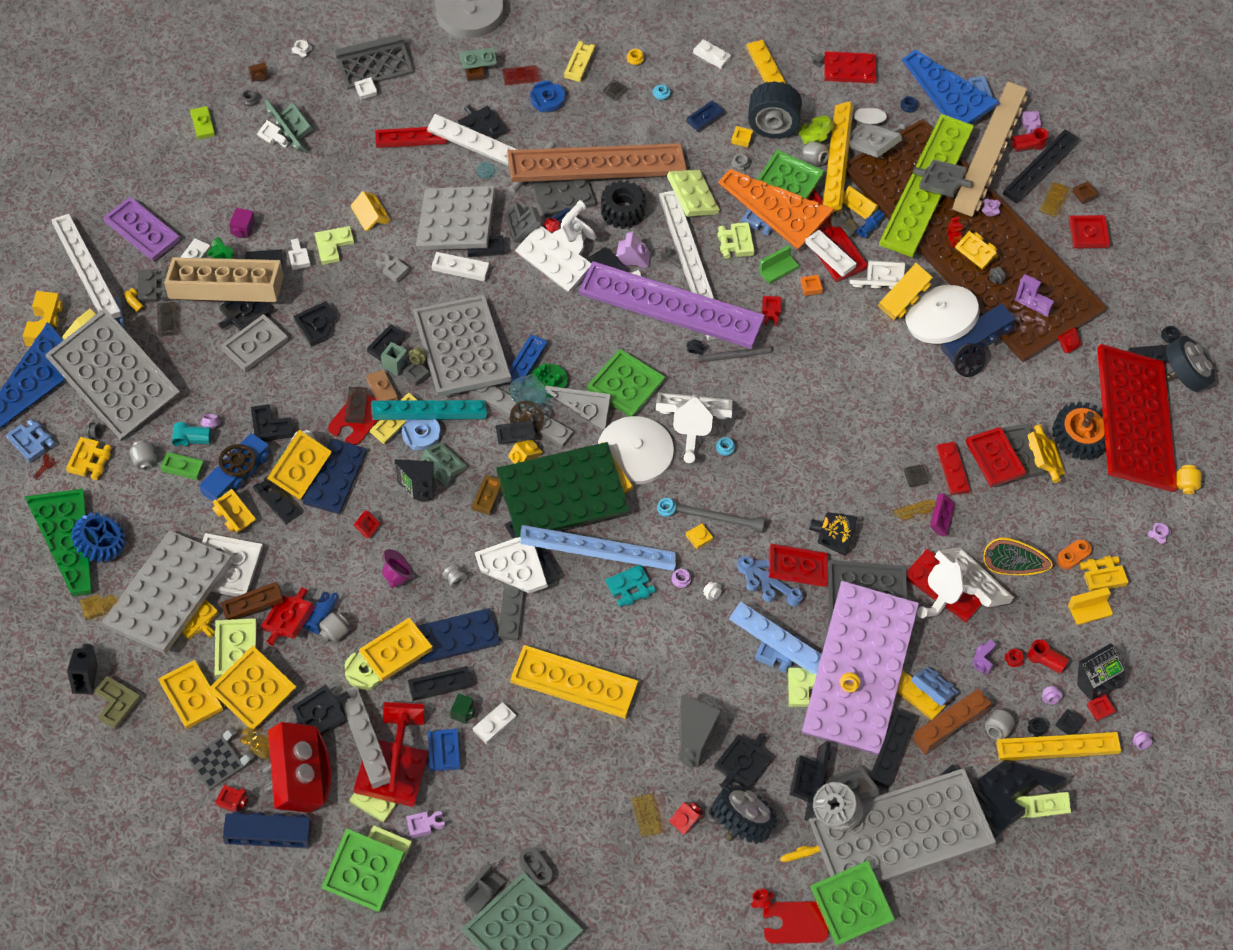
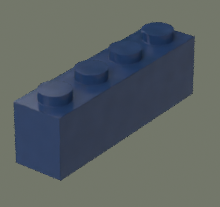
M1001 303L979 317L975 326L967 334L954 341L941 343V350L953 363L954 356L961 346L967 343H976L983 348L989 343H995L1002 335L1011 333L1015 328V318ZM975 347L972 353H975L978 348ZM960 354L958 359L961 360L963 355Z
M238 811L226 813L223 829L224 844L309 848L311 820L310 817L305 815H295L292 817L279 813L273 816L259 812L253 814H244Z

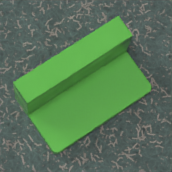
M790 245L760 261L759 273L769 285L799 268L797 262L790 256L792 249Z

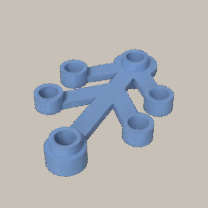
M742 556L738 559L737 567L739 572L745 574L748 590L756 591L758 589L759 581L754 578L753 574H755L760 579L763 590L762 597L765 601L771 602L774 600L775 591L770 588V585L787 595L786 602L789 605L798 606L801 604L803 594L800 589H791L777 579L769 578V571L760 569L769 568V559L754 560L748 556Z

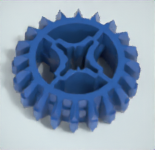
M90 512L88 516L83 515L81 519L77 520L72 529L71 540L74 541L73 547H78L77 553L82 552L83 558L86 556L90 557V562L93 559H96L98 563L102 559L105 562L109 561V559L113 560L121 553L125 545L126 535L123 534L124 528L119 527L120 522H114V517L108 518L107 513L101 516L99 512L95 515Z

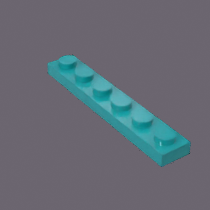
M485 400L372 401L371 403L373 420L486 419L487 416Z

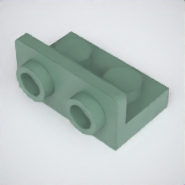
M494 47L460 52L459 62L462 64V69L496 65Z
M441 442L426 448L421 458V461H434L435 477L444 486L449 484L451 477L464 472L467 467Z

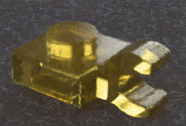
M97 594L80 600L86 621L105 615L104 609H112L117 602L114 594L102 599Z
M246 727L242 731L245 735L240 741L243 744L249 745V751H252L265 760L269 758V738L262 734L257 737L252 728Z

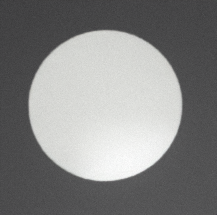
M876 108L858 109L854 112L856 120L867 124L881 123L887 117L885 112Z

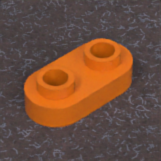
M1077 540L1059 552L1057 563L1063 569H1072L1090 556L1092 547L1085 540Z

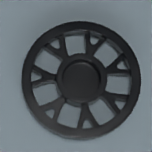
M967 343L961 346L953 359L954 369L963 377L975 376L985 365V351L976 343ZM975 347H977L978 349H977L976 352L973 354V353H972L973 349H974ZM960 354L963 355L961 360L958 359ZM978 355L982 356L980 360L977 359ZM962 363L963 366L959 369L958 365ZM977 364L978 368L974 370L973 367ZM966 367L969 368L968 373H965Z

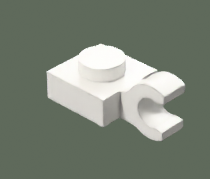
M268 120L257 133L261 139L271 145L276 141L284 148H287L290 144L285 137L280 135L282 130Z
M298 238L292 239L293 251H288L292 270L310 267L306 248H300Z

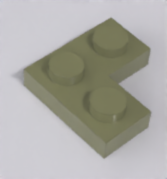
M106 676L94 691L97 696L109 702L98 716L99 720L115 730L141 699L139 694L109 676Z

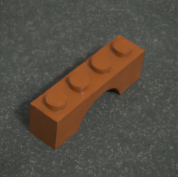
M978 688L916 730L913 741L927 755L942 745L957 729L968 723L973 724L986 715L992 703Z

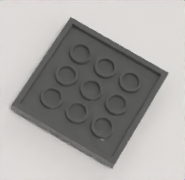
M828 560V626L841 581L907 599L906 566Z

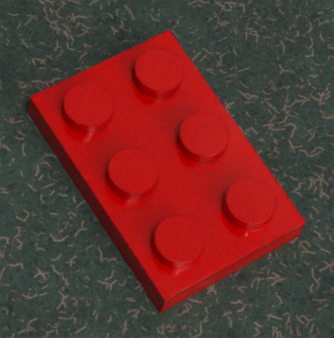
M824 51V81L876 83L875 54Z
M1001 426L966 438L965 442L990 488L1025 476L1026 471Z
M770 543L769 578L826 587L828 584L827 553Z

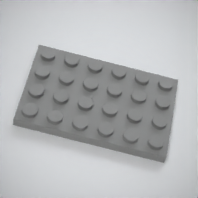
M485 295L413 309V316L423 349L426 352L427 363L438 397L511 382L510 372Z
M105 308L45 354L51 364L120 441L180 394V391Z
M169 530L101 624L109 630L166 654L230 566L233 558L228 554Z

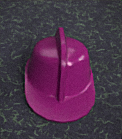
M392 549L384 551L385 564L382 569V575L387 580L390 588H394L396 585L401 586L408 579L414 578L410 564L402 554Z

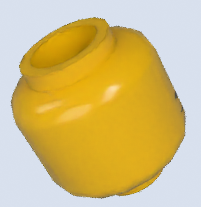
M1194 465L1182 466L1176 475L1177 488L1183 490L1184 494H1194L1195 491L1201 488L1202 472Z

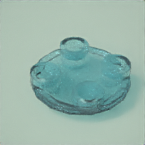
M533 374L518 377L510 384L509 393L516 404L529 400L537 405H541L547 396L544 385Z

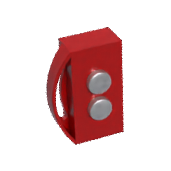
M281 721L268 730L270 763L262 767V771L264 773L271 771L272 782L264 787V791L268 793L273 790L274 809L311 813L325 804L330 791L331 767L328 752L316 726Z

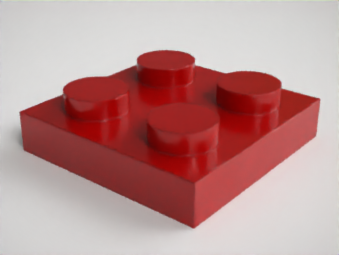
M1070 215L1069 226L1073 248H1109L1110 240L1105 215Z

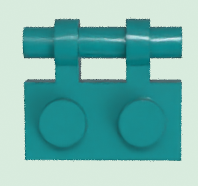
M641 565L605 579V583L613 598L619 595L622 596L621 599L617 600L619 607L632 605L634 601L641 598L646 599L650 594L655 593L653 585L649 587L644 586L649 583V579ZM636 588L638 590L637 592L632 594L628 593L629 591L634 590Z

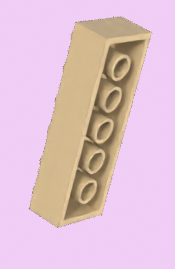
M172 257L164 284L168 299L277 302L284 275L280 260Z

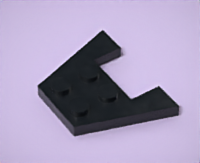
M1008 760L1002 761L978 779V787L1011 825L1025 815V808L1014 801L1036 784L1052 793L1066 784V777Z

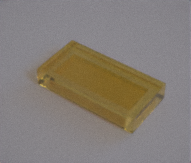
M652 794L632 797L631 802L641 838L660 834L662 831Z

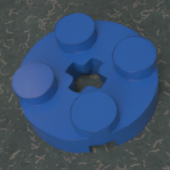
M541 81L533 86V90L530 93V101L539 112L556 111L564 105L565 92L558 83L555 85L552 84V81Z

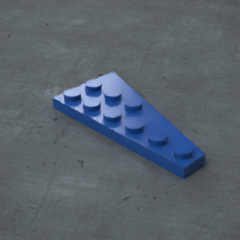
M916 49L902 59L905 66L943 115L972 124L1000 104L997 99H993L984 91L975 88L968 81L946 70L945 67L938 65Z
M48 322L0 390V428L66 380L45 356V354L63 341Z

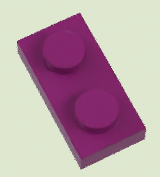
M944 493L937 495L930 527L940 536H947L955 505Z

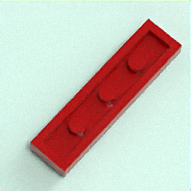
M428 127L375 130L376 148L446 144V139L428 132Z

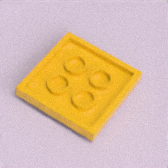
M253 645L209 687V690L252 732L296 689V686Z

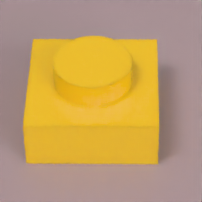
M736 126L731 144L748 148L753 130Z
M703 524L686 532L687 538L696 549L713 541L712 535Z

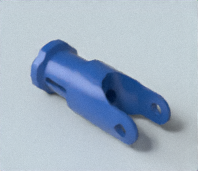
M328 592L322 593L315 604L311 617L304 624L306 630L319 634L321 630L320 622L333 611L339 599L338 593H332L330 598Z

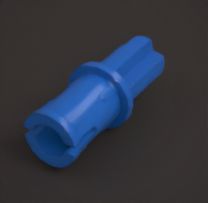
M877 210L871 217L866 218L864 224L857 229L858 235L864 238L867 237L872 230L878 227V223L885 217V214L881 210Z

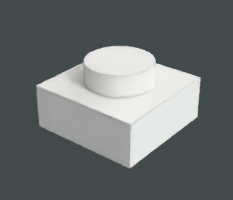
M371 77L355 82L360 100L377 95Z

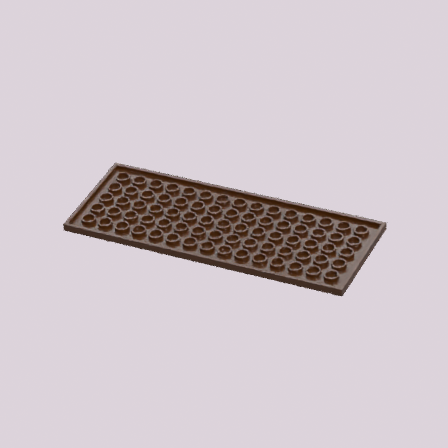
M924 119L898 132L901 134L902 140L883 153L882 156L874 157L861 153L847 161L846 175L869 199L879 205L878 209L885 214L889 221L934 130ZM960 157L957 165L966 167L968 172L970 166ZM961 186L953 197L941 196L916 250L949 285L966 288L975 295L980 309L979 317L1001 303L1015 318V328L1011 333L1004 334L999 338L1022 362L1059 341L1058 336L1070 328L1077 330L1106 312L1107 307L990 187L985 186L987 192L984 199L998 200L1000 202L998 207L1000 212L994 216H987L982 212L984 207V199L980 198L982 204L979 211L975 210L972 217L953 210L952 208ZM960 217L959 224L963 225V237L968 231L973 234L975 232L984 239V243L987 245L990 243L997 249L996 252L999 257L997 259L994 258L982 270L956 250L955 247L952 248L947 236L949 223H951L952 218ZM1000 267L1004 271L1006 278L1001 284L993 283L990 280L991 268ZM1024 274L1040 281L1038 293L1054 301L1048 317L1015 301Z

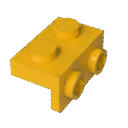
M232 489L218 500L215 499L213 501L214 507L212 509L218 517L223 516L227 522L224 524L231 533L235 531L239 534L256 521V518Z

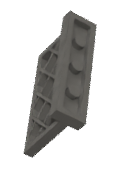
M402 34L335 50V59L339 65L347 90L356 88L355 83L349 84L348 82L351 75L358 78L357 81L367 79L364 77L367 71L375 74L371 78L373 83L413 74ZM401 49L403 54L399 58L392 53L395 50ZM383 54L387 57L382 62L376 59L377 55ZM362 58L370 60L367 66L359 63ZM389 58L398 61L394 67L387 64ZM350 62L354 65L349 70L343 67L342 63ZM373 62L381 65L378 71L370 68ZM402 63L408 67V70L401 71L397 68ZM356 66L364 69L361 75L353 72ZM384 67L392 70L388 75L380 72Z

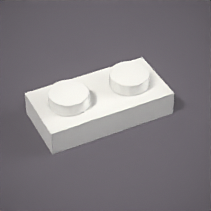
M704 39L693 50L695 55L720 69L731 59V54Z
M502 702L473 727V732L488 744L516 719V715Z

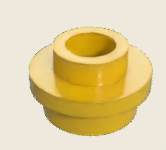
M632 49L627 54V61L632 65H639L644 61V55L641 50Z
M852 672L843 674L840 679V685L846 692L856 691L861 683L859 676Z

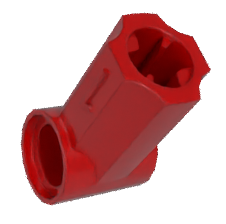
M1036 128L1033 130V133L1013 136L1012 144L1016 152L1032 148L1043 150L1047 144L1048 131L1044 128Z
M1042 639L1035 640L1027 652V658L1031 662L1041 663L1058 674H1061L1069 658L1049 648L1048 643Z

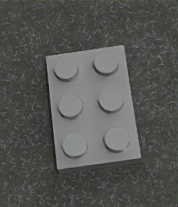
M862 123L851 131L849 148L879 157L899 143L902 137L899 133L872 124Z
M263 314L220 346L221 350L244 372H247L286 343L288 336Z

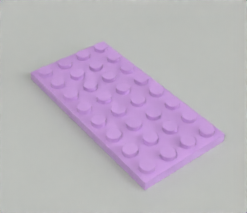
M841 581L805 715L802 734L864 752L879 754L885 739L919 603ZM847 672L855 673L860 678V686L854 692H846L840 685L841 676Z

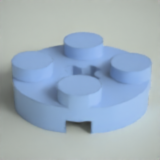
M436 419L406 420L404 427H402V437L412 450H425L439 442L440 426ZM419 429L426 431L423 435L417 434Z

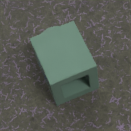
M391 342L381 354L382 368L399 375L408 363L407 350Z

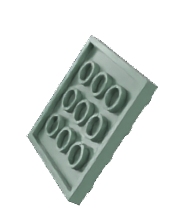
M523 872L462 928V932L480 950H565L583 933V929Z

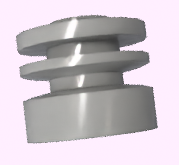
M831 782L825 784L817 791L813 801V809L817 818L835 831L845 832L851 830L859 824L863 817L864 807L861 798L851 788L842 783ZM833 804H840L839 807H832Z

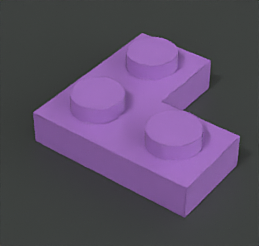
M1024 274L1015 301L1048 317L1054 301L1038 293L1040 281Z

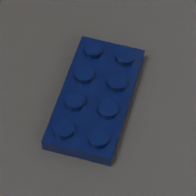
M330 438L327 449L332 452L311 482L303 504L340 515L367 453V449Z
M490 608L417 626L432 646V651L420 658L422 664L500 645Z

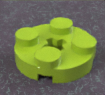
M828 116L815 117L812 119V123L808 125L806 122L799 129V135L804 144L816 140L820 142L827 138V134L834 128Z

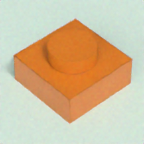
M819 275L801 277L800 283L804 296L822 293L823 288Z

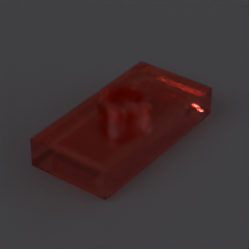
M536 65L502 69L505 86L539 82Z

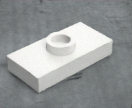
M194 238L180 258H204L211 247L209 244Z

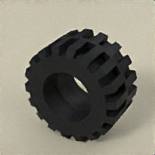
M620 180L618 183L612 182L611 186L607 185L601 196V215H603L604 221L607 220L608 225L613 224L614 228L621 226V229H625V226H628L629 229L632 228V224L637 226L639 221L643 220L646 197L645 192L642 191L640 186L637 187V184L634 182L631 184L630 181L622 182ZM625 202V203H628V204H630V205H629V206H619V205H617V203Z

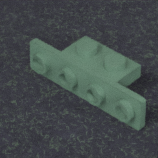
M266 99L264 102L268 106L266 108L272 116L275 115V122L285 129L283 133L287 138L293 140L292 145L297 151L302 150L306 154L308 150L301 142V139L313 127L294 103L280 113L276 106Z

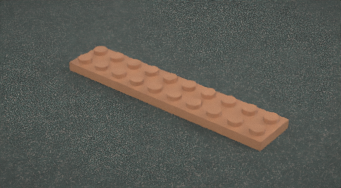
M681 143L507 150L511 182L667 176L669 171H687Z

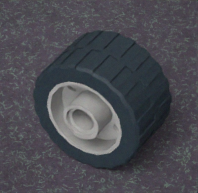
M772 81L760 84L750 95L748 123L755 133L771 139H780L793 134L800 124L802 108L800 93L784 82Z

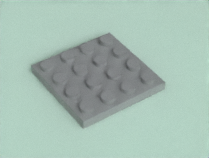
M495 186L425 189L416 242L417 250L488 248L496 193Z

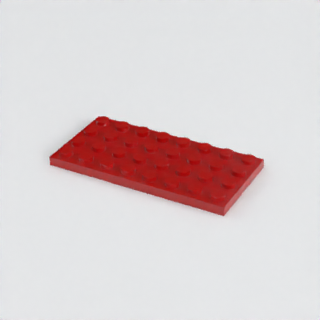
M1100 344L1097 347L1108 475L1174 492L1178 488L1164 362Z

